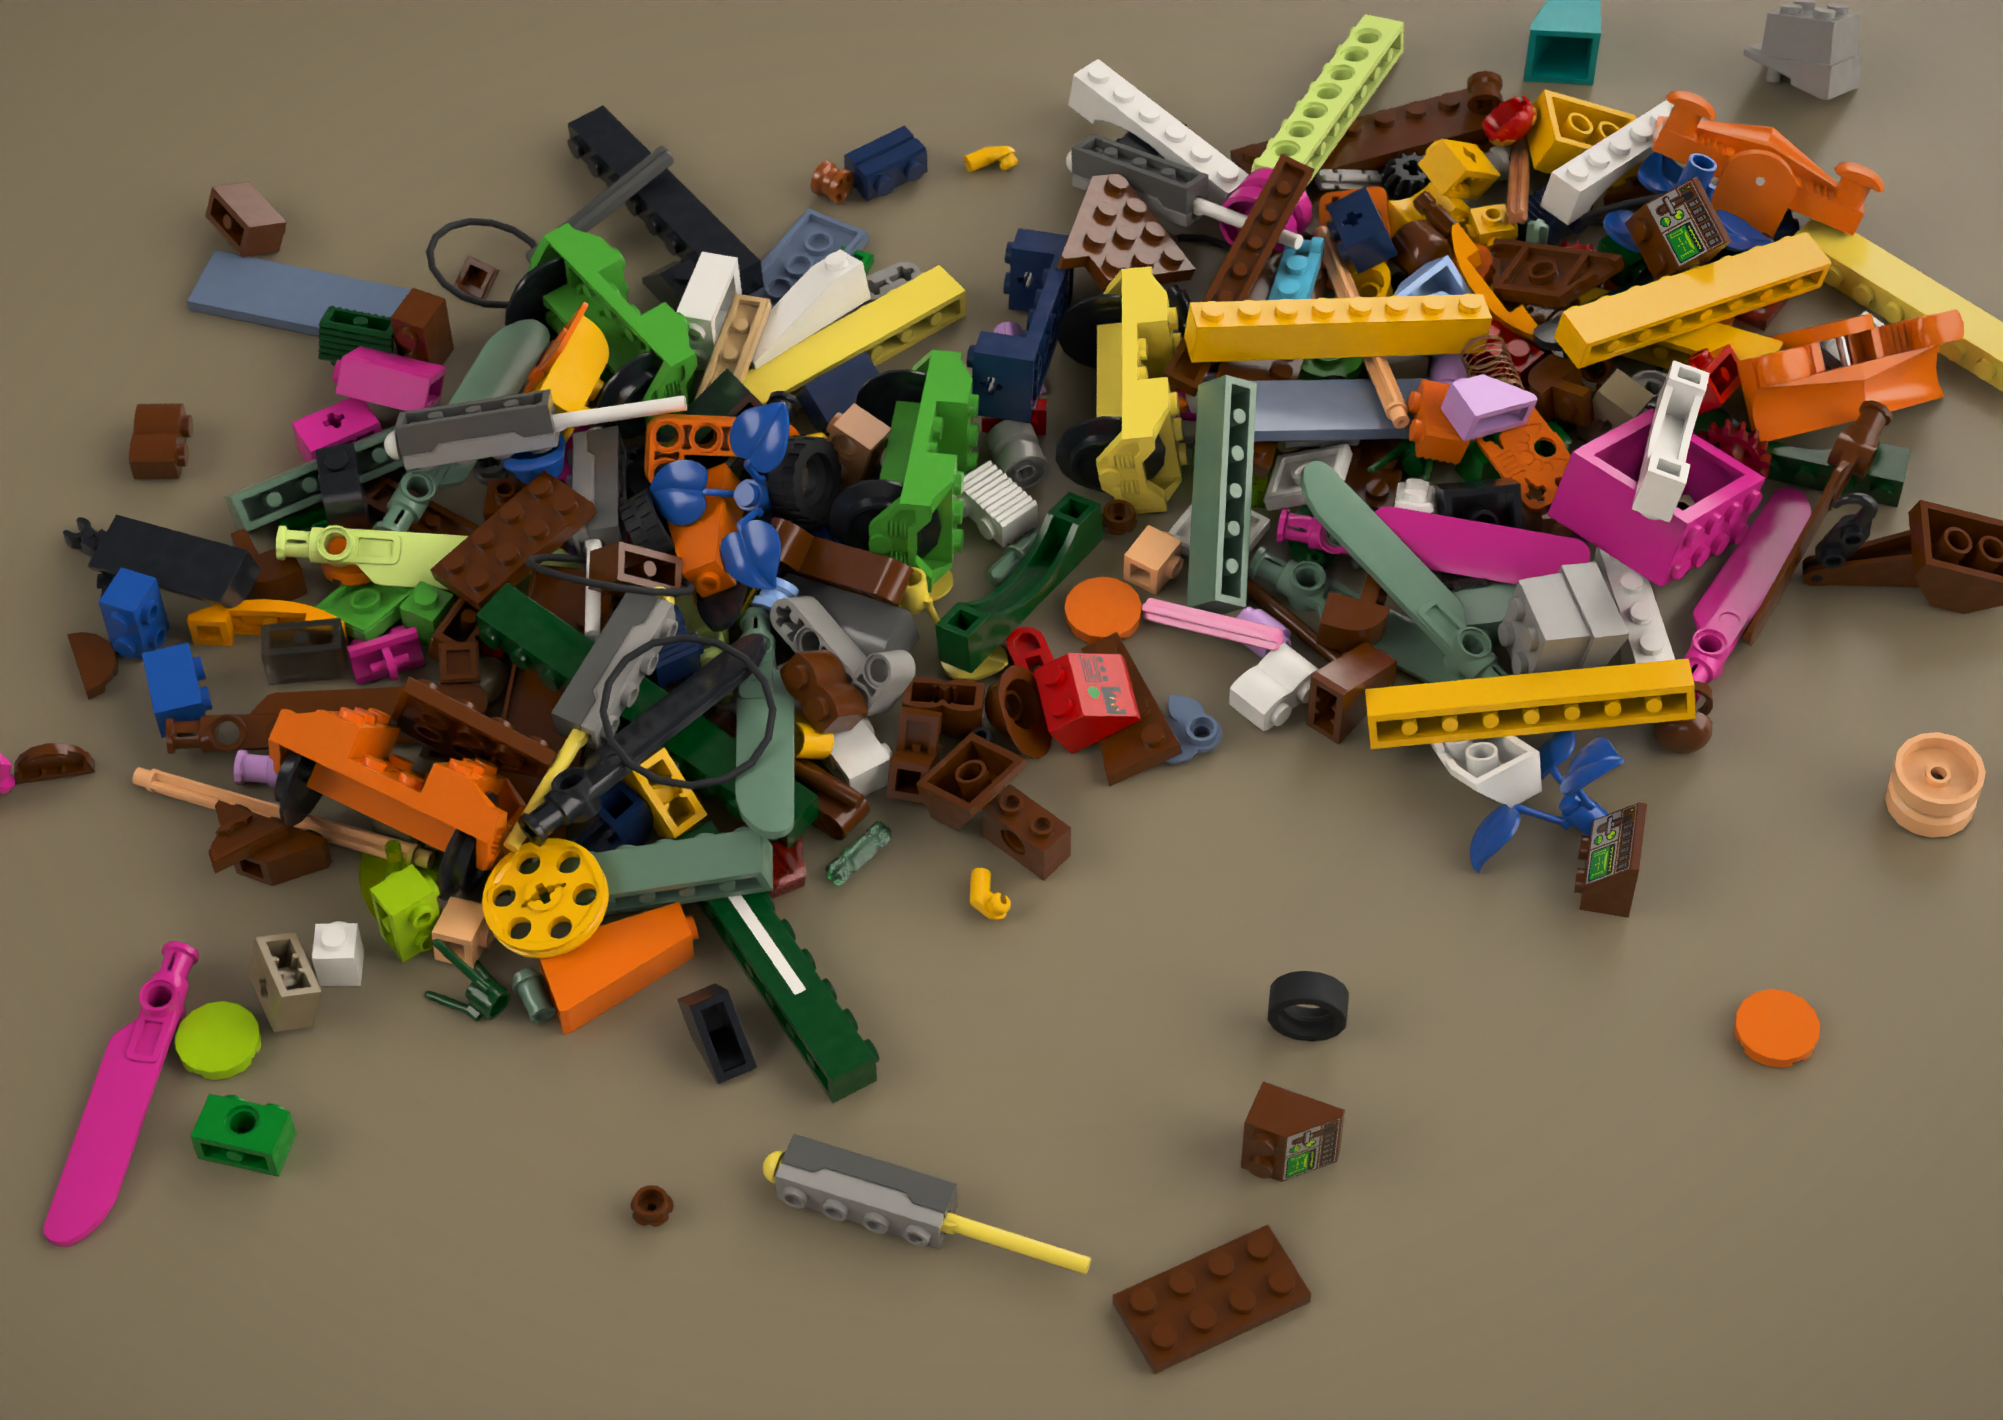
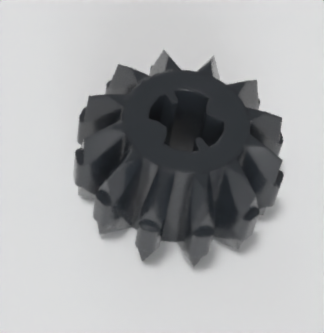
M1413 151L1411 155L1407 156L1399 152L1397 158L1388 159L1381 178L1382 188L1386 191L1388 200L1400 201L1410 198L1423 190L1431 182L1418 165L1425 155L1417 156L1415 151Z

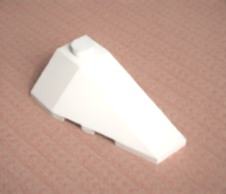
M838 250L812 266L771 309L750 366L758 369L871 299L863 262L842 250Z
M1516 736L1430 744L1452 776L1476 792L1506 804L1510 808L1542 792L1539 751Z

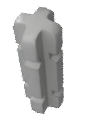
M1320 169L1317 172L1315 185L1321 191H1333L1334 189L1336 191L1359 189L1365 186L1366 188L1380 187L1382 176L1376 170H1364L1362 172L1361 170L1333 171L1332 169Z

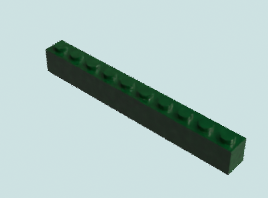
M508 582L476 614L481 640L491 649L496 650L499 648L504 651L520 669L524 671L529 669L537 674L542 683L554 692L560 690L564 693L595 643ZM644 677L639 684V693L634 704L631 707H625L620 715L619 726L615 734L669 693ZM699 716L661 746L666 749L682 776L691 782L723 776L736 768V739L703 716ZM736 777L724 784L697 789L707 799H713L714 797L720 801L734 818L743 821L736 803ZM795 780L794 827L785 837L768 839L769 842H779L787 849H790L819 816L818 795Z

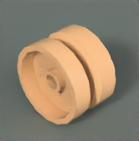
M1936 732L1923 733L1908 739L1897 752L1887 785L1885 801L1888 812L1900 826L1914 834L1930 838L1948 837L1963 830L1973 817L1977 799L1983 787L1986 771L1982 758L1970 744L1956 736Z

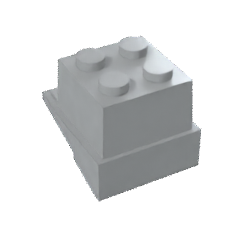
M1794 0V4H1781L1779 9L1767 13L1763 42L1744 48L1743 55L1767 66L1766 81L1780 82V75L1783 74L1791 78V85L1820 99H1832L1859 87L1863 54H1858L1860 13L1848 11L1849 6L1843 4H1828L1827 8L1817 7L1813 0Z
M1596 562L1561 565L1559 572L1556 574L1518 580L1513 596L1508 601V609L1503 622L1498 627L1499 641L1502 646L1506 647L1511 658L1514 675L1607 665L1629 636L1626 625Z

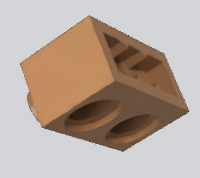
M855 403L844 414L840 412L835 414L826 429L830 433L826 441L834 445L833 448L839 455L838 458L842 467V485H840L842 490L863 480H871L875 476L892 429Z

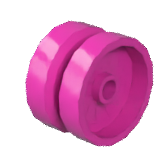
M1264 168L1253 171L1241 182L1237 190L1227 198L1222 206L1248 216L1273 169ZM1304 191L1285 227V230L1302 235L1308 228L1313 217L1312 204L1306 191ZM1219 221V227L1225 240L1232 246L1241 229ZM1277 242L1274 249L1284 252L1285 245Z

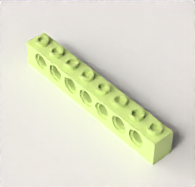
M1365 14L1356 27L1353 26L1345 42L1337 47L1334 57L1329 63L1324 65L1318 79L1312 81L1304 98L1298 100L1290 117L1284 119L1279 132L1268 141L1267 147L1260 158L1257 157L1254 160L1251 173L1257 169H1274L1281 154H1284L1315 169L1310 180L1311 182L1403 53L1404 22Z

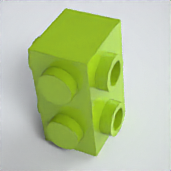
M411 864L401 871L391 873L384 881L370 888L381 937L402 963L421 952L433 948L432 930L443 910L436 899L440 896L439 889L428 874L422 876L416 867Z

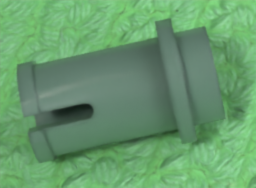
M525 968L517 972L512 978V990L514 994L520 995L530 1016V1021L538 1024L552 1018L556 1009L542 985L544 982L543 975L540 972H536L534 968Z

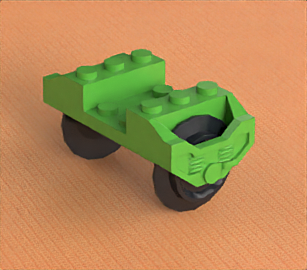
M569 223L544 235L530 259V267L527 273L518 282L506 307L505 326L519 320H537L548 328L550 342L556 338L583 301H585L589 305L583 316L597 325L604 334L609 347V359L600 376L606 385L596 403V408L685 395L688 407L695 399L693 388L695 376L693 373L698 365L696 352L689 345L688 332H690V326L685 316L680 312L676 313L666 302L644 314H641L634 304L629 305L627 302L629 288L625 281L623 269L626 267L625 259L617 248H611L601 237L576 230ZM683 411L666 414H681ZM656 415L598 423L597 425L601 428L618 426L622 440L632 439L645 435L647 424ZM669 425L661 426L657 433L661 434Z
M931 350L913 366L912 370H888L871 377L859 389L855 404L892 429L885 446L886 451L880 479L863 480L846 487L833 500L829 515L833 535L841 544L887 556L910 567L922 569L926 574L928 593L932 592L933 584L952 568L955 552H962L964 530L957 529V524H962L964 501L957 500V495H962L964 475L977 468L979 453L972 452V446L977 447L979 424L972 423V417L977 418L979 395L972 394L973 378L962 362V352Z

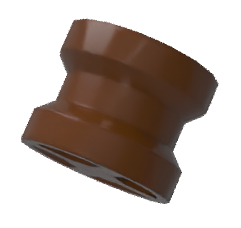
M1480 71L1468 78L1467 89L1470 94L1467 98V106L1471 112L1479 115H1488L1503 102V97L1499 93L1503 87L1500 75L1491 71Z

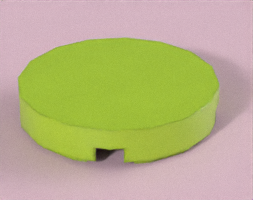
M227 1001L207 1003L192 1010L181 1021L175 1035L176 1052L184 1068L192 1074L194 1072L202 1075L203 1079L208 1080L231 1078L245 1071L252 1064L251 1059L255 1056L256 1052L257 1054L259 1053L262 1046L260 1027L252 1012L240 1004Z

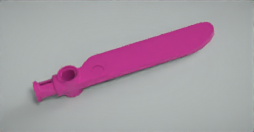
M1782 488L1772 495L1747 531L1745 537L1738 544L1695 606L1692 618L1697 631L1693 635L1691 647L1683 657V659L1689 658L1693 681L1708 684L1722 674L1725 661L1756 615L1812 514L1810 503L1801 491L1793 488ZM1695 692V703L1698 701V699H1699L1700 696H1701L1699 693H1696V692Z
M1391 506L1381 507L1374 512L1430 570L1517 585L1518 580L1556 574L1559 572L1561 565L1588 563L1590 561L1589 547L1586 542L1577 538ZM1282 508L1276 542L1283 543L1284 540L1307 543L1311 549L1351 556L1341 545H1335L1329 541L1327 530L1318 522L1314 515L1311 517L1293 514L1289 512V509ZM1291 526H1293V527H1299V528H1305V529H1307V530L1296 529V528H1292Z
M169 941L163 945L161 952L164 957L159 971L155 972L151 980L145 983L139 991L141 1009L138 1018L113 1034L108 1042L44 1223V1235L54 1245L70 1247L85 1239L105 1220L117 1200L175 1029L179 1027L181 1021L186 1017L187 1011L184 1002L190 988L187 979L192 965L196 964L199 960V952L186 943ZM168 1002L166 1005L158 1007L160 1004Z

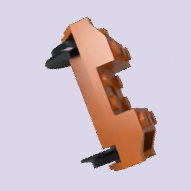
M341 707L340 711L317 710L316 712L298 714L290 709H281L268 743L269 758L273 760L274 771L279 773L274 791L275 800L281 803L279 809L280 819L285 825L293 827L301 823L312 812L321 797L325 795L445 853L439 866L436 885L440 892L438 898L447 901L450 896L454 897L459 890L468 892L473 889L487 870L492 871L499 861L511 852L503 844L527 805L510 780L497 774L499 767L480 758H476L475 761L463 758L462 761L451 758L449 762L434 763L431 771H427L426 775L412 769L414 765L412 761L396 754H391L390 756L401 728L389 723L391 716L380 710L369 707L367 711L355 707L353 711Z

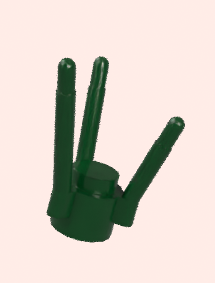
M1402 440L1397 448L1374 462L1367 469L1369 473H1374L1398 456H1402V468L1410 475L1409 479H1419L1424 474L1423 480L1430 481L1435 460L1432 461L1431 458L1425 460L1424 457L1418 458L1416 456L1415 442L1411 441L1408 443L1406 440Z
M434 939V947L472 981L465 993L466 998L469 999V1005L429 990L425 992V997L465 1013L476 1022L482 1016L492 1020L500 1015L510 1000L508 989L498 983L479 960L475 962L473 970L439 939Z

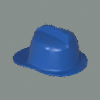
M560 433L557 447H553L551 450L540 454H535L531 451L515 453L513 456L504 459L503 465L506 470L514 472L517 479L524 484H529L543 471L557 478L562 473L564 467L565 439Z

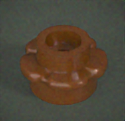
M1120 499L1108 502L1102 513V526L1106 527L1107 531L1114 535H1121L1132 531L1137 525V520L1135 519L1136 512L1129 502Z
M648 1185L636 1192L631 1201L630 1208L634 1211L632 1217L635 1222L642 1226L652 1225L657 1227L667 1222L669 1219L668 1214L673 1211L674 1205L672 1198L667 1195L664 1189L659 1186ZM655 1206L656 1209L650 1211L648 1210V1207Z

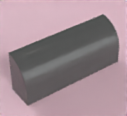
M788 572L782 578L798 588L797 597L811 596L818 600L866 657L873 653L904 650L909 653L920 639L910 610ZM773 629L771 634L774 636L775 646L793 651L778 632Z

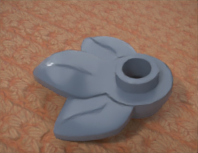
M1169 695V716L1165 717L1180 744L1182 754L1164 762L1170 764L1185 763L1191 760L1197 753H1206L1214 750L1222 739V730L1219 723L1213 717L1205 714L1201 703L1195 699L1182 695ZM1201 733L1208 735L1203 738L1196 737V735Z

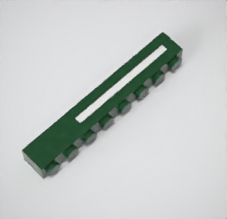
M709 821L673 840L694 838L701 833L720 834L713 822ZM767 891L696 902L832 1103L877 1081L876 1063L880 1061L874 1044L869 1039L863 1040L857 1032L858 1025L853 1014L848 1008L842 1010L839 1006L837 995L831 982L827 978L821 980L816 972V964L812 955L806 948L802 950L795 942V933L790 923L785 918L780 920L776 915L774 902Z

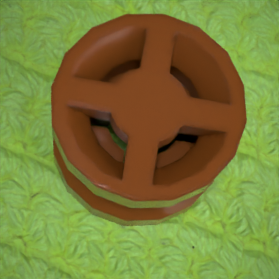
M825 160L817 167L812 176L811 191L820 196L825 194L831 202L841 204L847 199L853 188L854 174L847 169L839 170L835 163Z

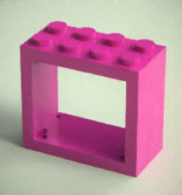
M1652 408L1572 452L1547 515L1659 587H1662L1674 579H1681L1690 569L1694 567L1699 568L1713 555L1719 556L1725 548L1733 543L1738 544L1742 541L1749 529V525L1746 524L1747 519L1762 499L1763 494L1760 492L1765 477L1692 433L1686 457V463L1690 464V468L1681 496L1689 494L1695 504L1684 511L1676 507L1670 523L1660 519H1648L1640 512L1632 510L1655 411Z

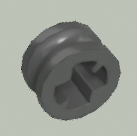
M493 457L478 459L474 466L477 481L487 485L488 479L507 478L509 471L503 465L504 459L498 460Z

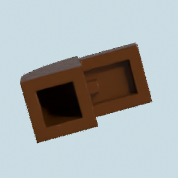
M1551 353L1530 370L1528 374L1529 392L1537 397L1538 401L1535 408L1546 423L1556 417L1585 428L1594 421L1591 389L1583 386L1581 368L1577 369L1571 360Z
M245 528L231 533L233 546L248 550L261 569L255 584L245 600L271 599L292 601L308 594L303 571L296 557H286L285 560H277L276 548L258 554Z
M1369 574L1367 575L1360 599L1329 591L1319 624L1316 645L1349 652L1363 642L1374 646L1382 639L1387 629L1391 607L1385 606L1388 594Z
M902 707L899 717L897 746L889 763L887 798L924 803L916 783L939 763L941 753L939 741L943 712Z

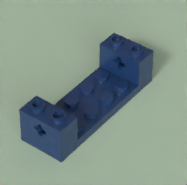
M1018 228L1014 242L1008 241L1005 263L1011 265L1010 272H1007L1005 276L1003 293L1009 295L1008 309L1029 312L1027 330H1022L1021 337L981 331L976 345L969 346L967 367L973 368L971 376L973 378L972 394L979 395V416L1025 423L1031 422L1058 342V321L1070 307L1073 298L1074 268L1059 270L1056 267L1069 235Z

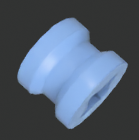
M776 577V588L773 590L761 589L760 594L753 598L751 606L763 607L770 611L772 605L777 600L797 597L799 590L790 582Z

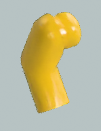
M1008 145L985 147L963 157L965 167L969 172L976 171L995 162H999L1000 169L1003 171L1012 169L1018 164V159L1014 154L1016 151Z
M975 868L971 871L969 901L971 906L990 920L1004 918L1011 907L1010 899L1007 895L1001 899L1000 892L993 894L990 891L991 872L988 869Z

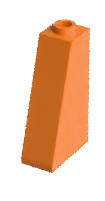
M726 463L707 469L708 479L705 488L735 491L740 483V480ZM705 496L706 510L695 523L676 525L667 521L676 555L682 558V574L695 585L694 589L702 598L736 586L737 580L726 571L720 555L722 539L731 532H738L736 524L743 517V509L738 507L734 498Z
M679 902L599 926L577 948L559 956L537 958L549 997L556 1009L555 1013L563 1035L572 1033L695 957L693 940L699 939L697 927L692 915L685 917Z

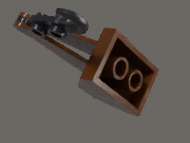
M1850 493L1840 496L1832 503L1833 508L1837 509L1842 505L1853 503L1863 507L1857 514L1843 516L1817 544L1815 555L1808 556L1802 561L1803 581L1810 586L1848 585L1921 588L1930 606L1962 614L2003 606V520L1924 500H1919L1908 512L1910 530L1865 542L1870 536L1872 520L1878 511L1876 500L1864 493Z

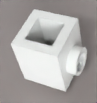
M335 921L330 924H316L312 962L319 986H361L364 947L358 923Z

